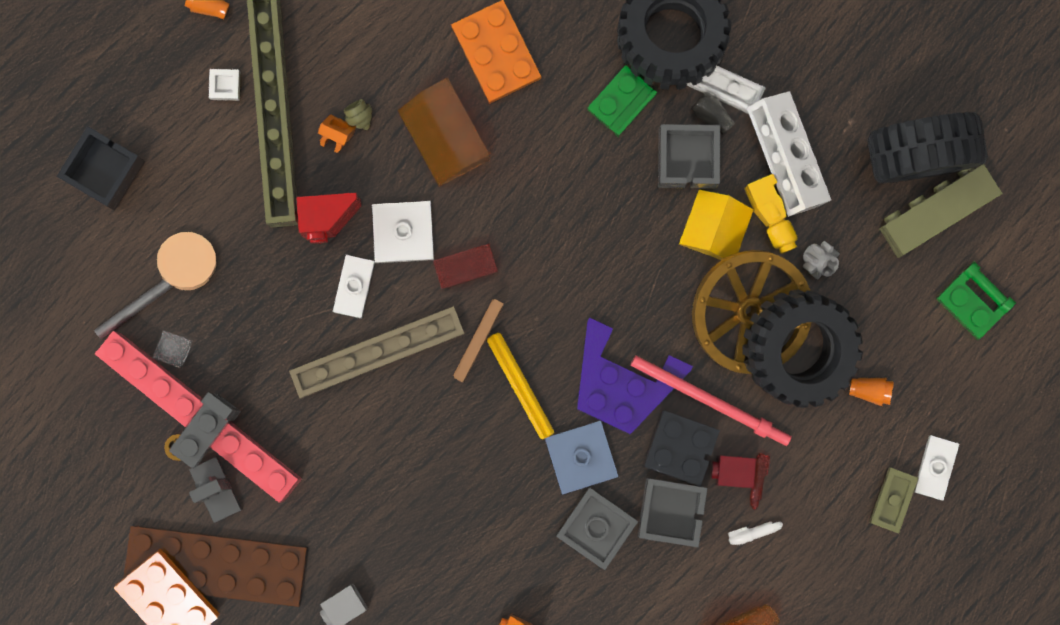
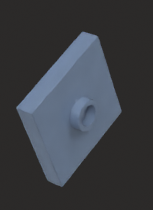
M601 421L545 438L562 495L618 477Z

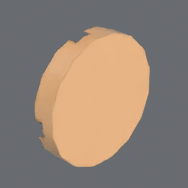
M180 232L170 236L161 245L157 254V267L163 280L180 290H194L204 286L214 274L216 269V253L211 243L202 235L193 232Z

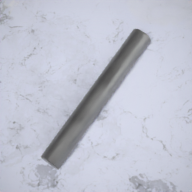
M162 280L94 330L96 335L100 339L104 338L170 290L172 285Z

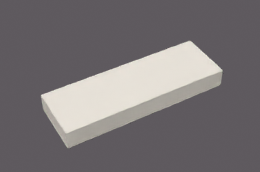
M716 66L715 71L709 77L705 75L702 82L694 86L691 82L687 83V86L748 113L747 107L760 101L765 87L719 66Z

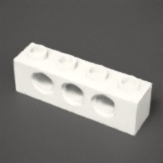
M790 91L763 98L747 107L770 171L774 174L777 181L776 186L788 217L814 209L831 201Z

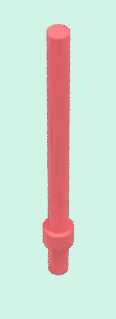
M637 355L633 358L630 366L754 429L753 433L763 438L767 436L785 446L789 444L792 436L773 427L772 422L762 417L758 419Z

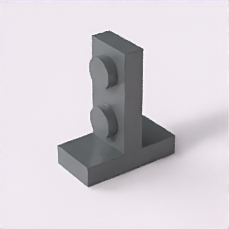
M208 392L201 401L203 406L169 450V452L192 469L196 468L228 423L235 421L241 413L238 408L219 394Z
M218 457L196 466L195 469H189L196 487L195 490L189 492L193 503L204 502L214 523L242 510Z

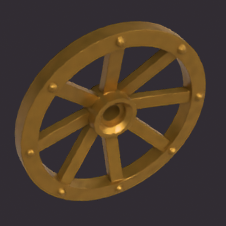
M759 250L738 252L718 262L701 281L696 291L692 308L694 332L706 354L715 362L731 371L752 374L746 369L744 363L745 355H743L742 345L748 342V339L744 337L746 328L750 329L754 323L750 319L754 313L759 315L763 311L760 306L765 301L775 302L774 296L779 293L789 295L790 290L810 291L802 273L788 260L776 254ZM750 262H762L750 293L747 295L735 267ZM772 265L780 268L792 280L791 283L759 298ZM724 274H727L738 298L737 302L709 296L715 284ZM706 305L734 311L731 317L708 333L705 322ZM751 306L750 313L746 314L747 307ZM812 322L796 327L792 337L782 348V364L792 358L801 348L809 333ZM740 323L734 359L723 355L713 342Z

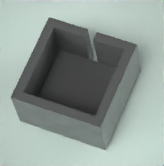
M661 124L658 131V188H685L687 183H690V188L716 189L719 186L720 125Z
M646 478L637 537L699 547L702 520L694 519L695 513L704 515L707 488Z

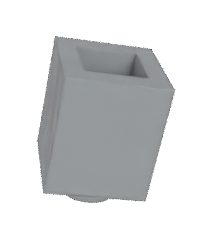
M351 584L321 603L320 605L323 610L320 611V615L327 625H345L369 608L355 585Z

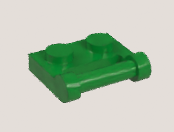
M973 261L936 299L978 340L1016 302L1010 296L1007 298L979 270L981 267ZM970 278L998 305L994 311L965 284Z

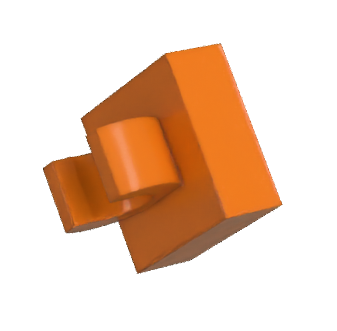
M330 114L321 123L318 134L322 135L320 145L324 147L328 140L331 139L336 142L334 152L338 153L353 137L356 126H350L346 121Z

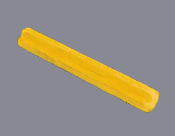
M495 333L488 337L487 342L537 434L541 439L553 435L554 430L501 333Z

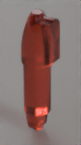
M760 453L756 457L754 488H751L750 506L754 510L757 509L759 500L762 499L764 477L768 476L770 456Z

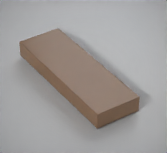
M496 299L490 303L453 375L454 379L462 383L465 382L504 307V303Z

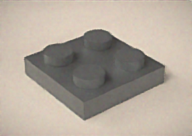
M589 487L556 537L603 570H606L638 521Z

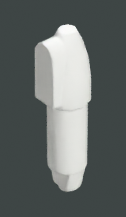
M770 521L750 529L744 527L729 532V542L732 545L752 542L754 539L780 530L783 523L776 522L772 524Z

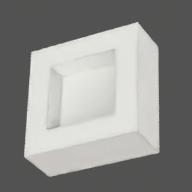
M210 69L209 99L240 101L241 72L230 69Z

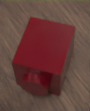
M717 456V461H712L711 479H716L715 485L754 488L756 459Z

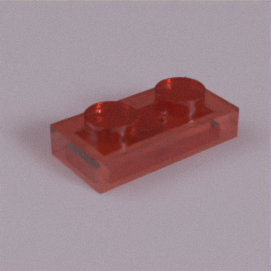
M489 244L433 260L441 289L498 273Z

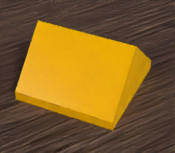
M699 190L679 245L720 260L738 253L753 209L731 196Z

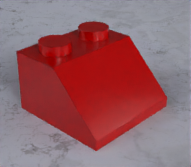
M357 193L296 197L299 233L305 239L310 240L312 244L327 243L328 238L335 237L361 208V199Z

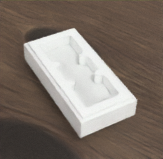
M349 255L345 256L333 308L334 313L362 319L375 261Z
M935 436L928 437L917 476L919 479L914 490L915 493L944 500L959 447L958 443Z

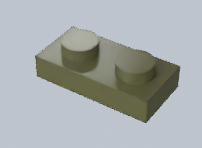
M889 467L869 523L899 534L919 478Z

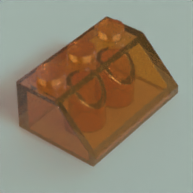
M448 78L421 91L398 110L439 187L490 160V155Z

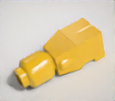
M771 174L748 184L744 189L754 210L753 212L766 227L769 226L767 234L773 247L779 249L780 253L783 254L797 248L795 243L797 235L792 223L789 220H785L787 216L783 201L774 187L777 181L774 174Z

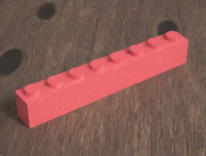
M113 331L96 351V356L184 427L188 426L203 406L202 398L122 333ZM231 421L211 446L215 452L279 503L284 502L302 480L301 477Z

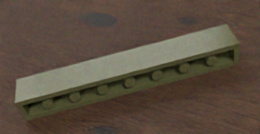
M247 0L266 224L270 228L298 225L297 188L280 0Z

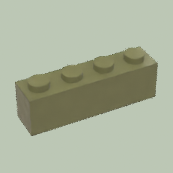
M984 164L976 169L973 167L957 173L960 179L952 184L948 179L933 188L936 194L928 199L921 195L908 204L911 209L904 214L897 210L884 218L886 225L879 228L897 258L910 252L1003 194Z

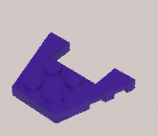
M589 318L586 328L577 410L631 434L674 388L659 380L653 382L602 358L601 354L613 328ZM668 355L662 369L683 379L692 370L693 366Z

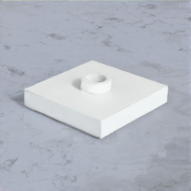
M431 201L372 204L375 263L434 260Z

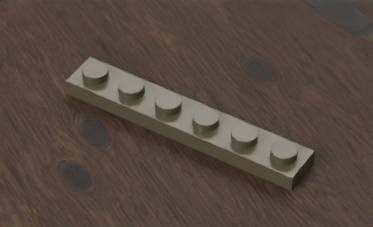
M453 306L292 369L289 372L298 396L301 399L462 336L465 333Z

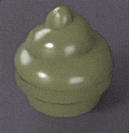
M363 99L351 103L343 110L346 115L344 119L348 125L364 130L370 128L372 108Z

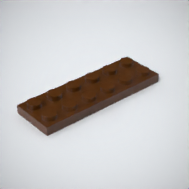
M130 526L124 577L161 548L202 595L300 607L308 547Z

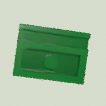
M625 65L589 105L587 110L619 137L657 95V92L649 87L639 76L636 77L631 72V69Z

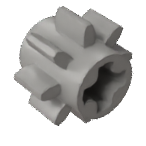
M823 241L821 246L812 244L804 252L803 260L805 264L803 268L816 279H819L821 275L831 276L839 266L837 257L840 253L826 241Z

